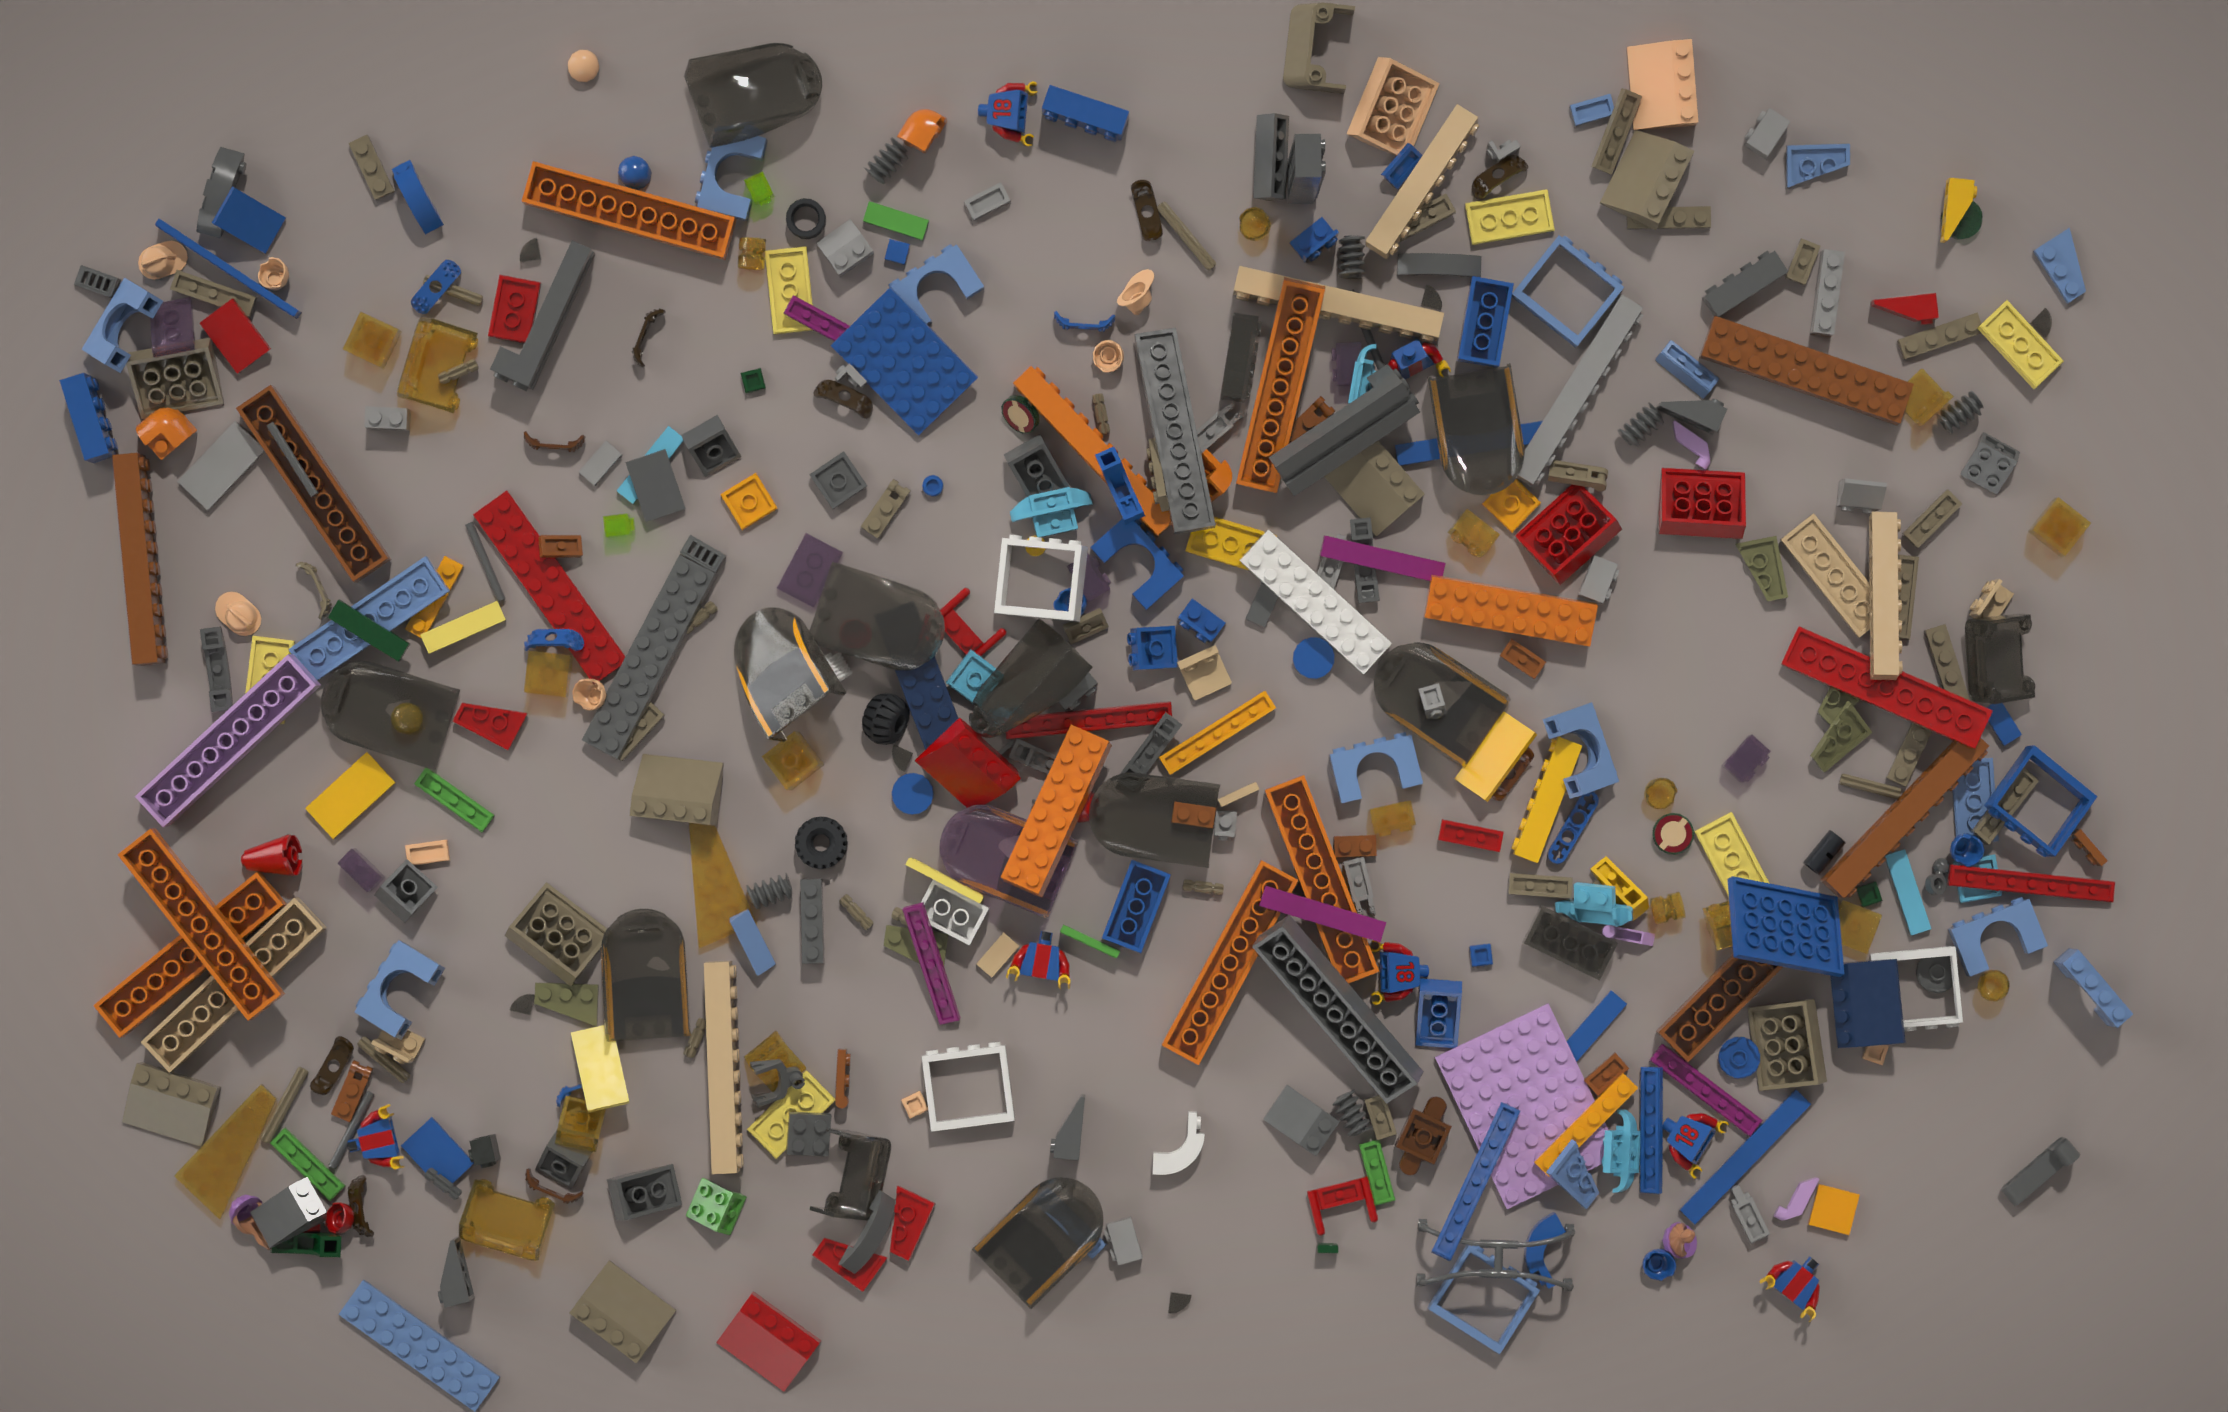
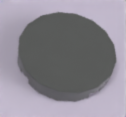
M1950 956L1920 959L1916 968V976L1924 989L1934 993H1942L1952 988Z

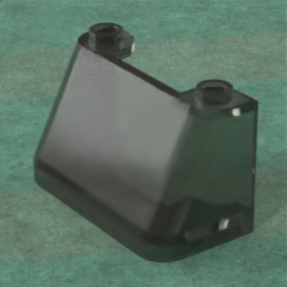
M2031 614L1978 617L1966 621L1965 641L1968 691L1973 701L2000 704L2035 697V682L2031 677L2024 675L2021 636L2028 634L2031 630Z

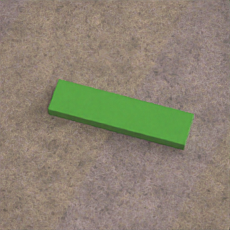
M428 767L423 770L414 783L481 832H484L495 816Z
M286 1127L270 1142L305 1178L308 1177L309 1181L329 1201L346 1186Z

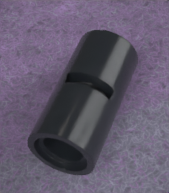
M1829 830L1803 863L1813 872L1820 875L1846 842L1836 833Z

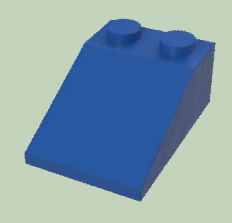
M1420 978L1416 1046L1458 1047L1462 981Z

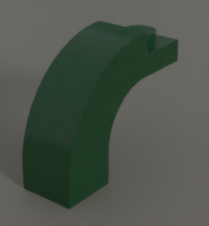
M303 1232L271 1248L270 1253L341 1257L342 1236L323 1232Z

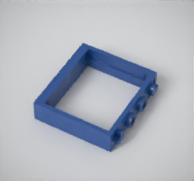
M2031 745L2024 748L1984 806L1989 810L1988 813L1996 819L2000 818L2005 822L2004 826L2012 832L2016 831L2021 835L2020 839L2023 842L2036 847L2038 854L2043 857H2055L2098 796L2039 748ZM2029 759L2079 799L2075 808L2048 845L1997 805Z

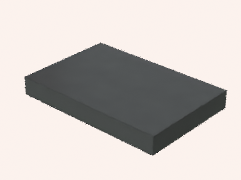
M666 449L625 462L646 522L686 509Z

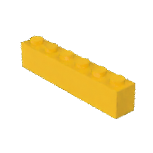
M1557 737L1556 740L1552 739L1548 749L1551 752L1548 760H1544L1541 771L1544 773L1542 778L1537 779L1533 790L1536 791L1534 799H1529L1526 810L1529 811L1526 818H1522L1518 828L1522 831L1519 838L1515 837L1511 849L1514 850V855L1535 863L1539 862L1566 790L1563 779L1572 775L1582 745L1561 737Z

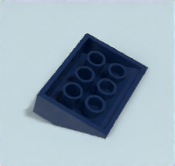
M1897 959L1843 962L1844 975L1841 977L1830 976L1837 1047L1852 1048L1906 1043Z

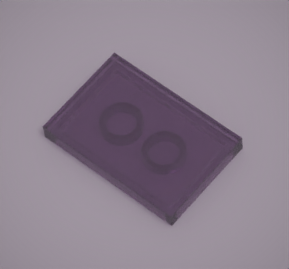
M191 297L163 302L154 318H150L152 354L154 358L195 350Z
M805 533L777 589L814 608L843 552Z

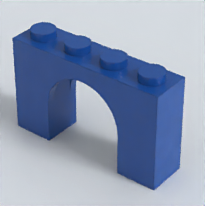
M1122 518L1090 548L1104 564L1120 549L1128 545H1140L1150 551L1155 562L1154 572L1132 594L1147 610L1184 577L1182 574L1184 570L1176 561L1172 563L1167 558L1170 554L1163 546L1157 547L1154 543L1156 538L1148 530L1144 532L1140 528L1142 523L1139 519L1125 524Z

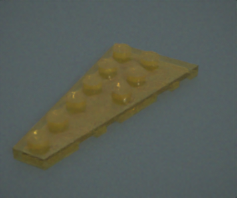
M689 823L699 948H702L734 934L735 931L730 923V918L749 909L756 924L757 922L716 825Z
M260 1084L174 1175L219 1219L222 1218L277 1100V1097L263 1084Z

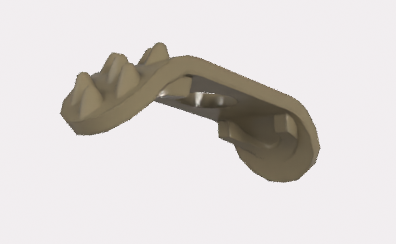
M306 562L296 563V567L303 568L307 575H312L323 600L320 602L321 612L318 617L322 620L330 613L331 599H328L317 574L316 567Z

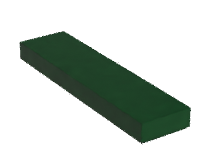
M341 600L336 602L327 617L400 662L410 646L409 642Z

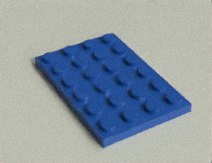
M892 287L880 296L830 345L848 364L850 363L859 372L870 387L918 436L978 378L965 362Z
M1734 876L1727 879L1734 958L1835 977L1844 975L1838 897Z

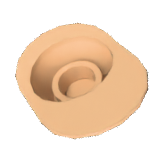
M165 241L145 249L139 256L138 265L145 277L156 280L175 274L176 270L181 271L187 263L188 255L184 246L179 242Z
M1146 269L1135 274L1118 297L1117 304L1119 306H1126L1134 315H1139L1152 300L1149 288L1154 280L1153 271Z
M227 592L218 598L215 606L216 615L230 630L238 635L248 636L259 629L261 625L260 612L243 595L237 592Z

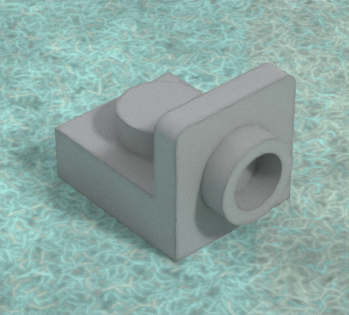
M1491 140L1488 142V149L1486 150L1492 160L1496 159L1499 162L1517 152L1521 146L1517 140L1513 142L1508 140L1499 146L1500 150H1498Z
M850 363L847 366L843 364L835 372L837 374L835 379L838 382L849 374L850 376L847 379L855 387L859 385L863 388L868 384Z
M1439 683L1419 689L1427 719H1438L1447 714Z
M1216 810L1214 836H1218V840L1231 841V837L1236 836L1237 812Z

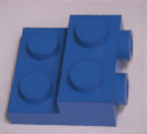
M1175 626L1130 629V633L1127 634V643L1131 645L1132 654H1129L1128 662L1130 666H1133V670L1178 668Z

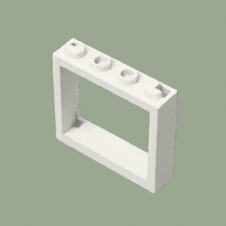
M1010 535L1009 538H1002L994 613L1080 622L1088 547L1081 545V541L1069 540V544L1061 543V539L1049 538V542H1042L1040 537H1029V540H1022V536ZM1012 546L1075 551L1069 611L1006 606Z
M1955 946L1871 953V960H1908L1950 956L1956 1015L1903 1020L1904 1031L1917 1030L1916 1026H1925V1029H1937L1939 1024H1946L1947 1028L1957 1027L1959 1023L1963 1022Z
M1001 1042L988 1043V1047L980 1048V1044L968 1045V1050L959 1051V1047L946 1048L947 1052L945 1053L931 1050L926 1051V1055H922L931 1132L1015 1121L1006 1045H1001ZM1000 1053L1007 1112L937 1121L929 1062Z

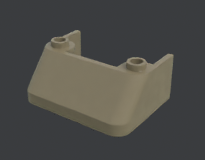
M1322 2L1298 4L1293 7L1290 14L1283 81L1288 87L1339 94L1345 93L1346 85L1325 83L1326 72L1324 68L1320 65L1311 64L1315 23H1328L1332 19L1333 13L1353 16L1355 6Z

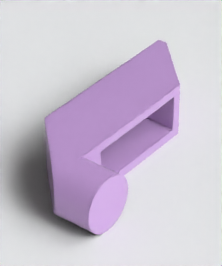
M1674 420L1672 426L1675 440L1699 456L1695 464L1706 470L1711 463L1708 443Z
M1605 925L1602 928L1603 936L1649 946H1653L1655 934L1613 925Z
M1815 1177L1799 1182L1787 1208L1778 1206L1774 1217L1783 1221L1802 1215L1819 1178Z

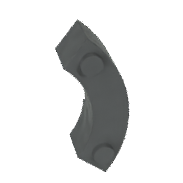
M220 147L212 164L213 170L210 179H207L203 192L205 198L202 208L199 209L196 232L216 238L222 237L225 230L212 224V221L232 187L236 188L240 175L245 173L247 163L244 162L245 153Z

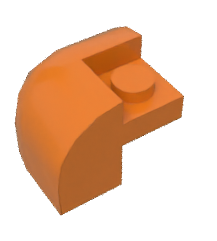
M920 109L909 116L897 138L904 141V144L910 148L914 147L926 154L933 140L938 138L944 128L947 118L936 111Z
M169 407L154 411L135 428L144 445H148L160 460L164 459L197 431L183 413L178 409L175 410Z
M1206 449L1201 455L1212 502L1230 486L1232 471L1226 460L1220 463Z

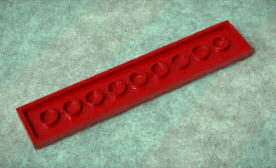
M506 490L474 513L473 516L554 629H571L582 636L584 639L583 649L579 651H574L571 648L568 649L589 679L601 681L618 669L626 656L556 558H540L538 538L540 535L511 494Z
M1798 626L1781 663L1782 666L1974 750L1993 713L1991 709L1903 671L1896 680H1873L1870 676L1869 656Z

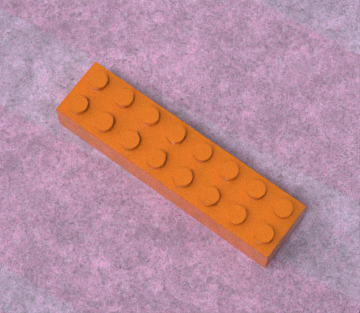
M1431 575L1424 617L1590 647L1598 605L1593 602Z
M1074 725L1070 726L1001 875L1005 882L1041 898L1043 897L1110 752L1112 744L1108 740Z

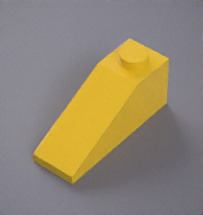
M1948 178L1946 180L1940 243H1945L1949 240L1971 205L1973 198H1976L1977 186H1974L1975 180Z
M1607 856L1590 868V871L1602 885L1615 886L1617 904L1633 908V921L1649 909L1648 897Z

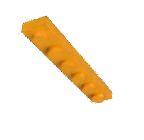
M1263 691L1159 758L1171 775L1276 709L1267 692Z
M1622 1073L1534 1163L1550 1177L1546 1173L1571 1139L1576 1141L1578 1147H1580L1638 1087Z

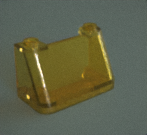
M421 317L415 328L398 385L397 396L454 413L460 404V398H458V394L455 392L459 378L456 380L451 379L449 383L441 384L438 374L444 371L448 372L449 369L464 363L466 353L475 350L477 347L478 333L433 318Z
M475 1179L459 1222V1237L470 1243L527 1260L538 1261L555 1209V1203L546 1197L536 1199L535 1202L523 1200L495 1191L492 1183L486 1179Z

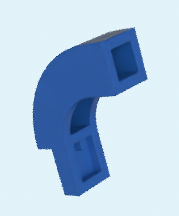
M411 160L393 168L392 171L398 187L425 235L443 226L441 217L425 191Z
M1115 447L1096 454L1097 462L1125 524L1144 517L1143 509L1130 484Z
M1552 1212L1539 1220L1531 1229L1526 1242L1549 1239L1565 1233L1566 1231L1556 1213ZM1547 1244L1525 1247V1262L1529 1273L1533 1274L1538 1271L1539 1274L1537 1275L1552 1278L1544 1263V1250ZM1539 1281L1541 1286L1546 1285L1548 1289L1555 1286L1547 1282Z

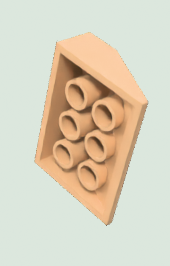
M1692 39L1671 40L1627 47L1630 91L1642 96L1632 122L1633 130L1696 126L1698 123Z
M1378 57L1347 135L1397 156L1407 143L1415 145L1440 83L1391 58Z

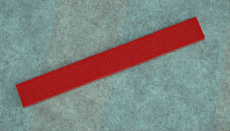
M1171 701L1005 717L1006 739L1066 734L1071 725L1085 731L1157 725L1165 712L1172 716Z
M1949 865L1947 886L2112 903L2114 902L2115 891L2114 881L1960 865Z

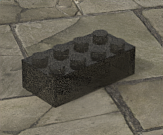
M1235 312L1233 314L1220 399L1245 403L1246 398L1250 399L1252 384H1248L1249 377L1253 378L1255 363H1252V357H1256L1259 343L1255 342V337L1260 336L1262 322H1258L1259 316Z
M1540 905L1522 942L1599 981L1618 944Z

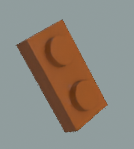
M540 535L538 537L540 558H581L583 556L581 535Z
M1512 638L1499 655L1532 679L1536 678L1546 661Z
M1174 801L1171 822L1213 828L1216 808Z
M2076 829L2072 832L2071 836L2074 838L2072 842L2078 849L2083 848L2087 853L2085 857L2093 866L2095 864L2103 866L2108 861L2081 829Z
M1376 835L1334 836L1335 857L1377 856Z
M1614 1052L1590 1073L1584 1081L1599 1096L1622 1073H1625L1629 1067Z

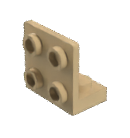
M2001 579L1987 581L1981 590L1983 595L1981 598L1975 599L1969 608L1972 610L1969 616L1989 629L1993 627L2014 593L2001 585Z
M1216 645L1177 662L1194 700H1198L1232 683Z
M382 1030L379 1037L374 1039L371 1044L375 1046L374 1049L384 1055L390 1053L394 1056L393 1059L404 1064L415 1060L426 1038L407 1030L402 1040Z

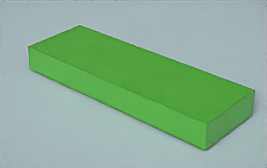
M869 201L863 222L923 241L929 220Z
M1064 924L1060 930L1062 934L1114 958H1117L1120 950Z
M1376 1139L1359 1144L1375 1206L1395 1201L1380 1140Z

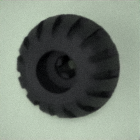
M883 693L876 695L867 704L863 713V732L876 744L889 745L896 743L901 739L908 726L910 713L907 704L895 694Z

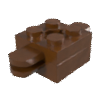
M1431 1097L1427 1101L1423 1112L1412 1107L1399 1134L1395 1147L1404 1151L1399 1162V1168L1406 1175L1416 1174L1423 1160L1435 1164L1452 1126L1441 1121L1447 1109V1104L1441 1097Z

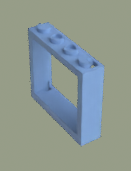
M1559 235L1512 293V298L1576 348L1623 290L1624 286L1621 285L1623 282L1617 276L1607 274L1605 272L1606 268L1599 262L1593 263L1588 259L1590 255L1583 249L1578 251L1573 247L1574 243L1568 237H1561ZM1559 245L1614 288V291L1578 335L1522 292Z
M1466 1245L1449 1274L1459 1272L1470 1253L1494 1268V1255L1492 1254L1488 1257L1483 1253L1484 1249L1480 1248V1246ZM1503 1266V1270H1516L1512 1266H1509L1508 1269ZM1454 1278L1444 1280L1427 1308L1500 1354L1540 1292V1289L1536 1287L1538 1283L1532 1279L1512 1278V1280L1528 1289L1529 1292L1498 1341H1495L1438 1304Z

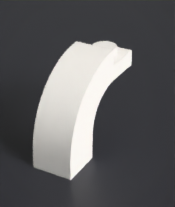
M1188 1111L1187 1138L1179 1149L1172 1152H1153V1174L1167 1175L1179 1172L1188 1167L1199 1155L1205 1134L1196 1132V1129H1201V1116H1197V1111Z

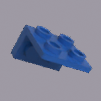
M1321 217L1289 242V244L1304 263L1308 260L1313 262L1321 255L1322 252L1320 250L1324 247L1328 250L1337 242L1339 231L1337 229L1333 231L1325 219Z
M1193 598L1177 618L1180 620L1179 625L1187 631L1190 629L1194 630L1197 633L1195 637L1205 644L1207 641L1212 643L1226 623Z

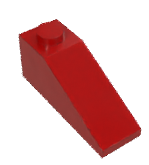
M1936 293L1876 299L1870 302L1872 307L1913 322H1921V325L1933 324V320L1939 318Z

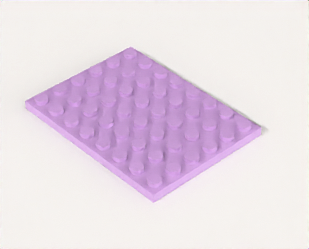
M1547 1003L1456 1048L1435 1056L1437 1064L1478 1150L1501 1102L1520 1110L1518 1118L1491 1173L1493 1182L1506 1209L1559 1185L1551 1177H1548L1534 1161L1595 1101L1550 1005ZM1605 1122L1578 1148L1580 1155L1583 1156L1586 1162L1587 1171L1602 1164L1604 1156L1603 1138L1605 1130H1608Z

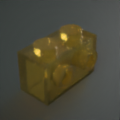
M1468 509L1460 514L1448 531L1455 542L1462 543L1468 548L1467 550L1470 554L1479 558L1487 553L1500 535Z
M1411 800L1369 809L1374 834L1379 833V837L1391 835V830L1399 829L1400 832L1412 830L1413 825H1416Z

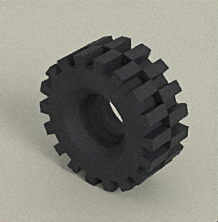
M814 817L805 821L799 827L795 835L794 845L798 857H800L804 864L812 868L826 869L833 867L843 859L847 851L848 841L844 828L836 820L829 817ZM823 834L828 837L830 844L826 850L818 851L815 849L813 840L817 835Z

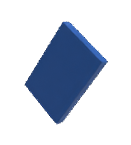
M232 187L212 224L266 254L286 217Z
M433 1117L401 1145L425 1173L429 1168H433L438 1172V1175L441 1174L451 1183H454L474 1164V1162L470 1161L465 1151Z

